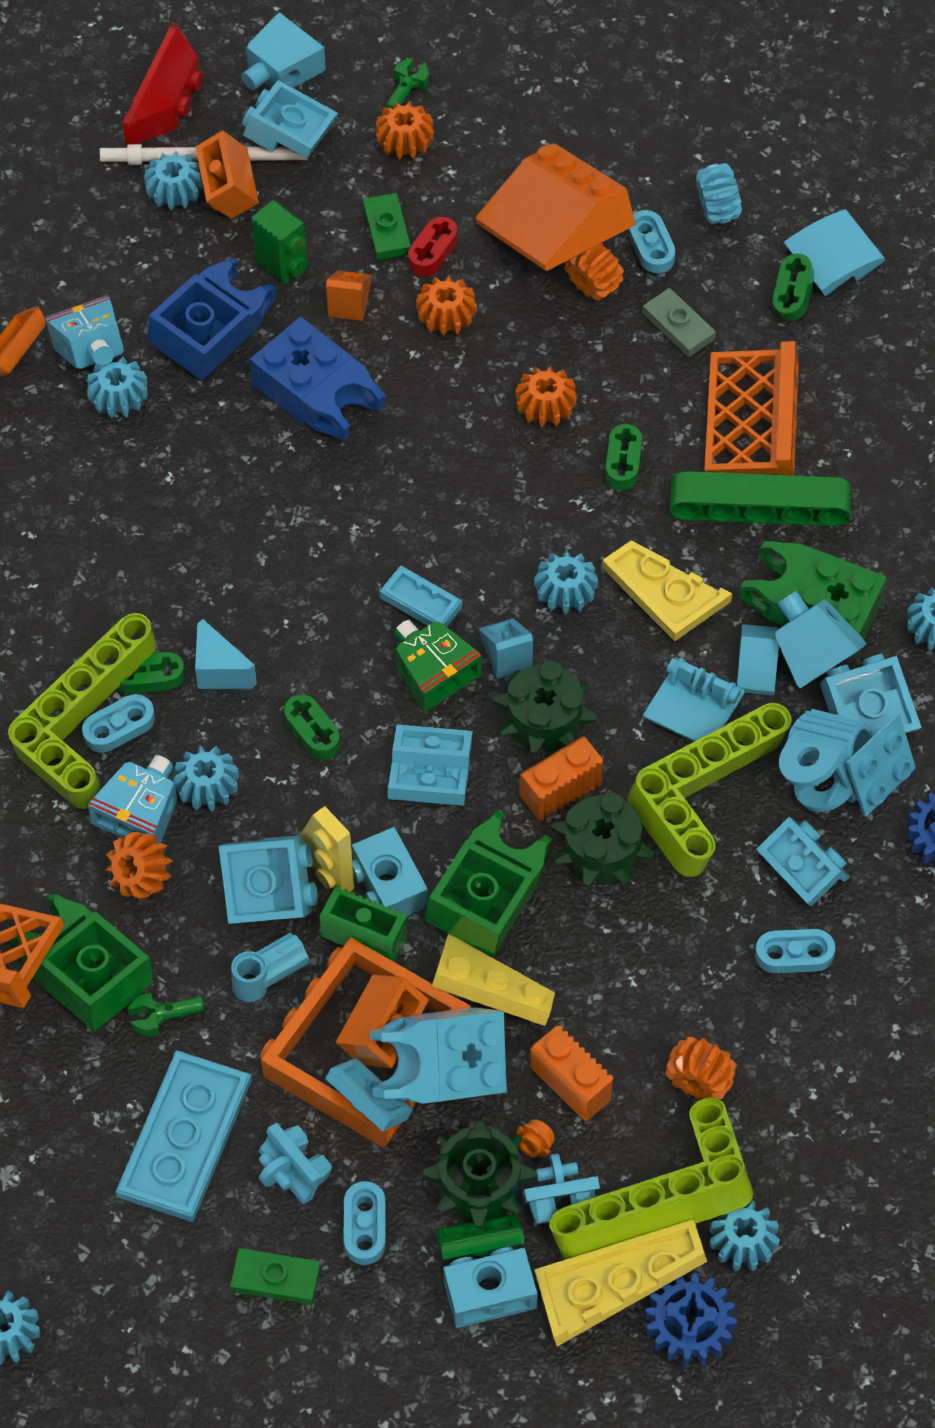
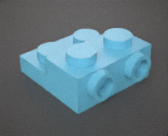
M277 80L270 91L266 89L262 91L256 102V109L252 106L248 109L241 125L246 127L243 136L254 141L259 146L273 152L280 143L292 152L308 158L333 125L338 113Z
M878 654L862 660L863 666L849 670L848 665L836 667L827 671L828 677L819 683L829 713L870 724L869 729L873 730L872 737L897 713L900 714L906 734L922 728L897 656L885 659L883 654Z
M303 835L265 838L259 841L227 843L219 846L228 924L301 918L312 913V906L317 905L318 892L315 883H309L307 867L312 866L313 852L309 843L304 844Z

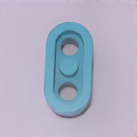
M648 210L634 213L636 225L628 229V237L642 267L652 273H664L670 270L675 262V246L661 217L655 212Z
M133 694L90 715L82 726L86 746L92 751L104 753L147 732L155 721L154 708L151 701L145 696ZM133 716L142 717L138 721L130 720ZM99 734H108L105 738H97Z
M820 929L770 931L758 939L755 959L757 964L769 973L822 971L829 967L834 959L835 942L827 932ZM816 950L821 955L819 957H812L808 952ZM777 952L781 955V958L772 959L768 954Z
M362 1181L352 1185L344 1197V1249L348 1258L354 1263L369 1265L378 1261L385 1251L386 1203L384 1192L378 1185ZM364 1202L370 1203L373 1206L369 1211L358 1209V1206ZM362 1241H368L372 1244V1247L368 1250H361L357 1246Z

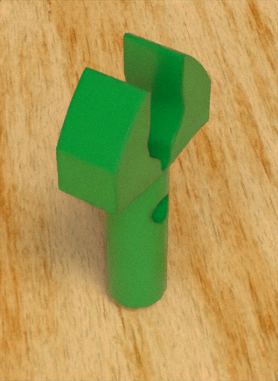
M413 58L406 59L397 64L394 69V79L400 81V83L386 103L387 108L393 109L395 102L402 105L413 88L426 89L429 84V73L425 62L422 64L420 71L412 74L410 77L408 75L414 68Z
M151 993L139 995L127 1008L128 1015L134 1016L141 1013H149L150 1016L145 1020L131 1021V1029L146 1037L160 1035L159 1026L164 1020L203 1012L205 1003L203 998L198 996L160 1004L152 999Z

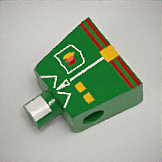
M406 620L394 631V636L401 642L395 649L396 667L424 713L482 675V655L441 622H433L420 631L411 620Z

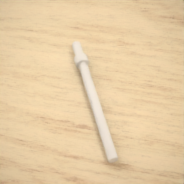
M128 144L127 148H100V162H128V165H142V162H150V159L160 160L161 153H164L166 156H173L175 151L178 152L180 157L190 154L193 161H198L195 147L142 148V144ZM277 146L273 152L265 147H246L250 161L308 160V158L292 152L285 146Z

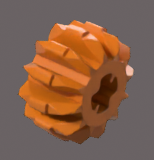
M411 101L406 106H401L395 102L393 109L384 107L382 116L377 117L376 137L379 146L384 147L386 155L396 153L399 160L403 155H409L414 159L416 151L426 153L428 144H431L434 138L431 114L426 113L423 105L413 108Z
M602 243L565 261L564 269L570 275L569 280L575 283L577 290L581 289L589 298L592 296L599 301L603 297L605 298L612 294L623 281L622 274L624 270L618 264L619 259L614 257L611 249H606Z
M450 275L445 281H440L434 277L432 285L423 284L421 294L416 299L420 324H427L429 333L439 329L443 337L447 331L452 330L458 335L461 327L469 328L472 317H475L476 313L473 289L466 287L463 279L453 282Z
M551 365L546 371H541L535 366L532 375L523 373L521 384H518L516 388L519 414H526L525 418L528 423L539 420L542 428L546 422L551 421L557 426L560 418L569 419L572 409L575 408L577 403L573 379H567L564 370L554 373Z
M131 832L125 837L113 841L115 850H110V852L106 853L112 863L105 869V871L113 873L114 877L110 883L111 886L120 887L121 895L126 897L134 896V898L137 897L138 899L148 898L152 893H158L164 889L162 881L172 877L166 870V865L170 864L173 860L164 856L168 845L157 843V835Z
M688 1036L686 1040H679L677 1046L673 1047L668 1057L669 1061L665 1074L669 1079L673 1080L672 1085L681 1088L685 1095L690 1094L697 1100L710 1097L723 1099L734 1082L733 1078L737 1064L730 1059V1053L719 1049L718 1044L708 1043L705 1038L699 1041L694 1037Z

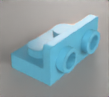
M788 817L756 850L802 899L812 906L839 879L846 882L850 878L843 869L847 862L832 847L826 851L817 842L821 835L806 820L799 824L791 817Z

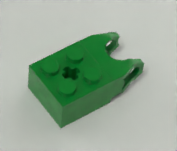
M763 542L759 558L781 577L773 581L744 580L739 594L743 601L755 608L767 620L784 626L790 621L778 605V602L797 590L809 609L822 600H827L863 639L865 638L883 601L886 576L800 543ZM770 552H775L776 554L780 555L783 559H778L770 554ZM750 591L757 592L762 598L754 596ZM857 651L856 653H854L853 655H851L850 657L855 658L856 655H857V653H858V651Z
M498 810L489 820L475 828L469 839H466L430 895L424 919L425 922L492 957L498 951L538 886L544 866V859L552 842V838L544 835L528 848L514 849L508 847L499 836L505 814Z
M51 894L46 898L49 903L48 911L52 916L61 917L65 925L34 974L33 979L95 1032L153 984L150 957L96 911L92 913L82 904L56 894ZM29 931L25 935L29 942L42 936L43 933L38 934ZM20 936L7 941L12 949L22 945ZM27 955L21 957L23 965L28 959Z

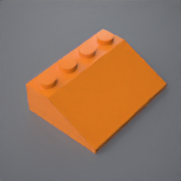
M555 143L545 145L539 148L536 153L526 157L475 217L476 223L545 271L636 225L627 188Z

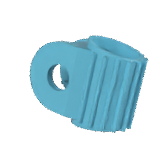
M811 709V712L805 711V714L796 720L781 751L779 767L785 779L794 785L795 795L803 807L814 812L830 811L842 805L850 797L854 790V785L846 762L872 738L873 730L869 729L870 724ZM830 776L834 778V784L830 789L822 792L815 790V785L818 786Z

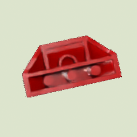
M171 23L122 122L126 145L139 144L175 130L181 118L188 115L194 92H199L202 86L203 72L199 70L198 56L178 23Z

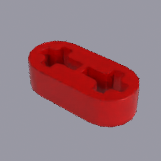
M447 217L432 219L411 245L408 251L409 268L415 275L424 277L436 273L457 244V225L453 220ZM436 234L441 235L440 238L436 241ZM430 252V259L425 258Z

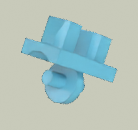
M278 1123L268 1127L266 1130L268 1134L267 1139L259 1149V1153L262 1155L259 1161L265 1167L259 1176V1180L265 1187L278 1183L283 1190L289 1188L302 1204L311 1201L317 1187L328 1179L332 1165L324 1155L317 1154L310 1159L304 1156L302 1152L306 1150L308 1140L307 1135L298 1125L285 1130Z
M551 1154L549 1156L550 1167L536 1169V1176L538 1181L553 1179L554 1184L524 1189L522 1191L523 1203H529L530 1212L536 1225L548 1223L552 1215L557 1211L555 1198L569 1196L570 1203L573 1205L596 1197L595 1191L600 1189L598 1176L564 1182V1177L578 1174L577 1163L561 1165L559 1154Z

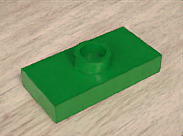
M397 193L364 198L363 208L376 260L408 255L411 246Z
M515 1214L486 1219L482 1228H476L474 1222L436 1230L437 1242L443 1260L470 1254L481 1257L491 1254L495 1249L525 1244L523 1230Z
M239 1248L230 1289L231 1292L313 1305L321 1264L320 1261Z

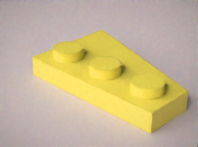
M632 540L603 559L602 568L674 641L732 601V593L723 588L716 590L703 583V578L692 572L688 575L671 566L668 559Z
M324 806L312 815L300 835H303L304 844L309 843L313 852L312 866L316 869V875L323 886L329 890L340 886L341 890L347 889L349 893L354 889L350 832Z
M448 934L431 986L543 1026L547 1023L555 992Z

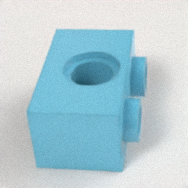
M395 827L352 845L353 877L357 883H364L368 891L365 893V897H369L370 902L376 900L377 905L383 903L385 908L390 906L392 911L397 909L399 914L405 912L406 917L427 908L428 888ZM382 875H392L395 877L389 881L379 879Z
M512 1247L500 1248L492 1252L488 1257L475 1260L472 1257H463L451 1262L450 1266L443 1267L444 1285L456 1328L537 1309V1290L525 1248L514 1250ZM484 1279H494L500 1285L493 1290H486L480 1287L479 1283Z

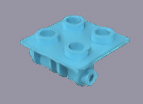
M672 658L667 667L669 674L644 712L643 718L695 742L725 726L745 694V690L737 687L734 682L728 683L716 677V674L713 672L709 674L702 667L699 669L686 663V660L683 658L678 660Z
M898 713L846 762L854 785V790L847 801L851 803L855 800L859 801L863 816L865 817L916 769L903 723Z

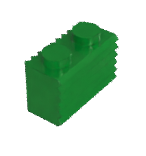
M272 200L252 217L256 265H261V269L266 268V272H271V276H276V280H281V284H287L294 277H299L307 268L308 258L306 257L308 254H306L307 245H305L307 241L306 232L304 231L306 228L303 221L278 202Z
M340 886L333 889L319 917L321 937L343 946L351 937L393 962L397 960L407 940V917L405 912L399 914L397 909L392 911L390 906L385 908L383 903L377 905L376 900L370 902L369 897L363 899L362 895L356 896L354 892L348 893L347 889L341 890Z

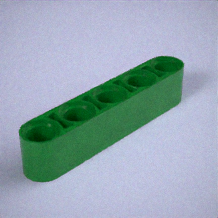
M685 471L676 473L671 478L670 512L677 519L690 521L841 526L851 519V486L847 480L837 477Z

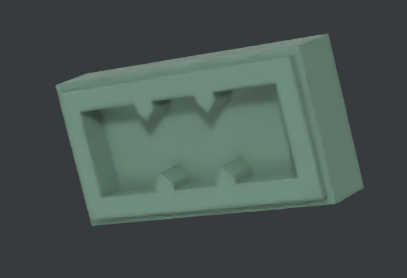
M670 288L643 305L642 314L688 357L716 339V331Z

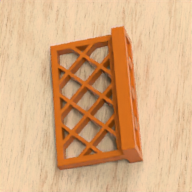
M795 341L781 342V349L711 352L705 472L795 475L799 360ZM761 362H775L774 368L764 377L753 369ZM719 364H735L739 369L726 378L719 372ZM748 374L756 383L746 392H743L735 383ZM765 388L773 394V398L761 406L752 397ZM729 389L738 398L725 408L717 401V398ZM746 403L756 412L745 421H741L733 413ZM763 417L772 424V427L760 436L750 427ZM728 419L737 427L727 436L723 437L715 429L724 420ZM745 433L754 442L741 452L732 442ZM761 447L771 454L770 462H754L749 457ZM725 448L735 456L729 463L714 464V457Z
M0 904V922L11 919L16 924L0 932V944L20 936L22 945L4 953L0 949V1003L24 1008L31 997L27 986L65 924L61 917ZM40 926L46 927L42 936L28 942L25 933ZM27 955L28 959L20 972L7 969L6 964Z

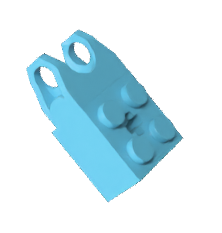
M467 1008L409 1015V1017L396 1018L382 1028L370 1031L371 1040L389 1042L394 1046L398 1055V1066L394 1075L372 1088L373 1097L408 1100L409 1102L425 1104L507 1092L504 1011Z

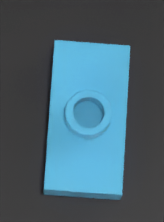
M403 566L396 570L379 591L380 599L427 626L433 622H441L447 627L462 609L461 599Z
M357 1058L331 1068L325 1078L352 1103L356 1110L363 1113L381 1131L407 1121L412 1112L411 1107L403 1100L373 1097L372 1088L378 1086L382 1081Z

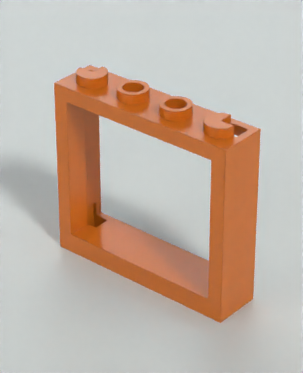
M350 937L343 948L337 947L333 951L327 963L328 969L322 977H315L311 981L305 993L306 999L298 1009L292 1008L283 1022V1030L276 1040L271 1038L263 1047L260 1054L263 1077L385 1148L402 1123L381 1131L363 1113L356 1110L352 1103L341 1093L288 1063L285 1059L353 965L371 975L404 977L429 999L426 1006L435 1012L471 1008V1006L443 990L431 987L432 984ZM404 1101L411 1109L416 1104V1102Z

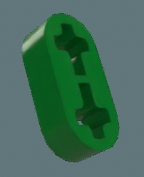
M800 253L791 254L782 261L773 295L775 310L778 316L785 321H795L805 314L813 285L814 270L807 256ZM801 266L803 271L798 273L796 282H794L791 272H795L797 267ZM791 293H793L796 303H792L790 308H785L784 303L790 301Z
M618 425L611 431L609 436L605 478L607 484L618 491L631 489L638 480L642 433L634 425ZM623 439L630 440L628 451L621 450ZM619 464H626L625 476L618 475Z
M173 652L153 653L139 665V668L134 672V679L126 680L124 678L117 689L126 694L177 688L185 678L183 661L179 655ZM165 666H171L170 676H164Z
M307 695L291 697L284 706L285 723L289 730L313 758L318 760L333 758L340 749V735L335 724L312 697ZM300 710L302 713L308 711L309 722L307 723L301 715L295 716V711ZM315 732H318L324 740L329 738L330 743L328 745H325L323 742L316 743Z

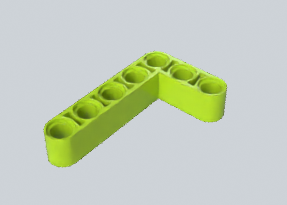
M132 613L123 617L9 726V739L18 758L77 808L87 809L90 801L101 790V786L93 767L62 740L120 686V682L124 678L127 680L139 668V665L155 652L157 643L151 623L142 614ZM144 634L139 639L131 640V637L134 635ZM108 660H117L112 665H103ZM82 685H90L86 690L76 691ZM54 711H63L56 717H49ZM29 736H36L31 742L21 743ZM62 759L59 764L48 766L52 760ZM80 782H89L84 788L74 789Z
M778 703L765 704L643 768L638 773L628 794V803L638 813L643 826L680 874L687 877L700 875L715 850L713 836L685 798L778 748L792 722L791 715L784 706ZM706 757H710V758H712L714 761H710V760H708ZM675 773L682 774L685 778H681ZM644 789L651 790L654 794H649ZM665 819H670L674 821L677 825H673ZM688 849L696 851L699 856L691 854Z
M704 1098L697 1101L689 1112L704 1162L556 1211L550 1219V1229L562 1258L566 1260L694 1219L696 1224L747 1206L753 1198V1189L723 1102L717 1098Z

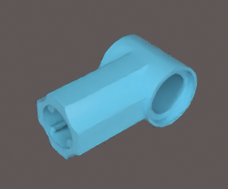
M289 933L257 952H243L237 955L231 964L232 990L234 995L245 1002L260 1000L265 995L267 987L309 964V956L302 942L296 935ZM248 974L257 976L253 979L242 978L243 976Z

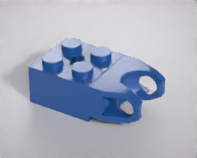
M229 258L221 263L207 267L199 275L194 274L149 315L147 342L200 380L208 376L260 327L264 314L276 299L277 288L271 284L259 286L249 291L234 288L231 283L238 274L237 265L239 263L234 258Z
M301 316L250 358L253 386L300 423L304 424L306 422L314 430L338 439L346 440L350 436L348 432L350 424L341 414V408L346 405L357 404L380 411L385 406V395L377 384L373 382L365 366Z

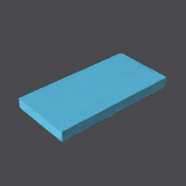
M176 1050L117 1187V1198L194 1222L251 1084V1074Z

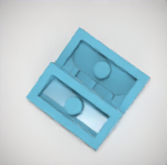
M846 209L812 223L784 241L791 254L800 253L809 258L814 270L813 282L824 296L828 295L852 276L856 281L860 280L885 261V258Z
M397 724L392 749L388 799L464 806L473 731Z

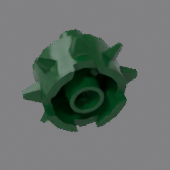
M546 661L542 664L526 668L523 671L516 670L514 672L515 677L509 682L508 693L495 695L493 698V703L507 712V723L499 731L500 734H511L512 738L524 748L528 749L529 745L530 752L534 755H537L542 748L546 749V752H554L566 747L577 738L581 725L594 723L597 718L596 714L583 706V694L590 688V685L588 683L579 684L577 678L568 670L563 669L558 662Z
M608 792L604 795H596L585 799L579 797L576 799V805L568 811L566 820L552 822L551 829L564 839V849L554 858V862L556 864L567 863L568 868L576 877L582 879L583 876V886L590 887L595 881H600V885L618 882L628 884L630 882L629 875L633 873L637 861L650 860L655 855V852L641 841L642 830L645 827L641 823L638 813L628 802L623 800L621 795Z
M477 1121L473 1131H470V1128H466L450 1138L443 1134L438 1137L442 1146L440 1161L423 1169V1177L439 1184L442 1199L437 1210L440 1213L450 1210L462 1219L474 1222L476 1228H482L486 1219L500 1217L509 1210L517 1214L522 1210L517 1201L520 1185L535 1179L536 1170L520 1164L517 1150L522 1140L520 1136L517 1135L509 1138L490 1128V1131H487L484 1121Z

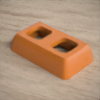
M38 306L16 314L0 334V377L9 374L46 326L45 317Z

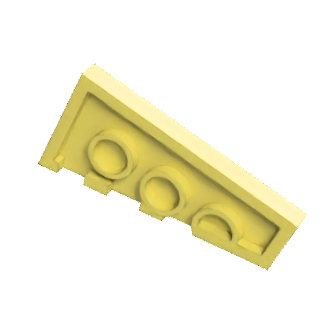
M694 1219L534 1270L556 1345L559 1346L706 1263L707 1260Z

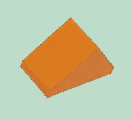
M340 270L332 274L326 283L328 317L363 321L372 282V274Z

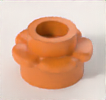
M532 1119L523 1127L519 1126L516 1131V1136L518 1135L522 1138L519 1148L524 1154L530 1157H546L550 1154L549 1149L555 1142V1136L547 1124L540 1120Z

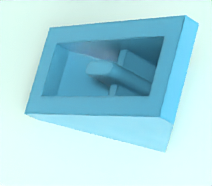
M514 618L478 629L497 679L514 674L516 670L523 671L533 666L532 634Z
M202 619L197 624L195 672L198 689H252L257 684L255 665Z
M742 624L737 687L745 690V693L774 695L779 651L775 631L779 627Z

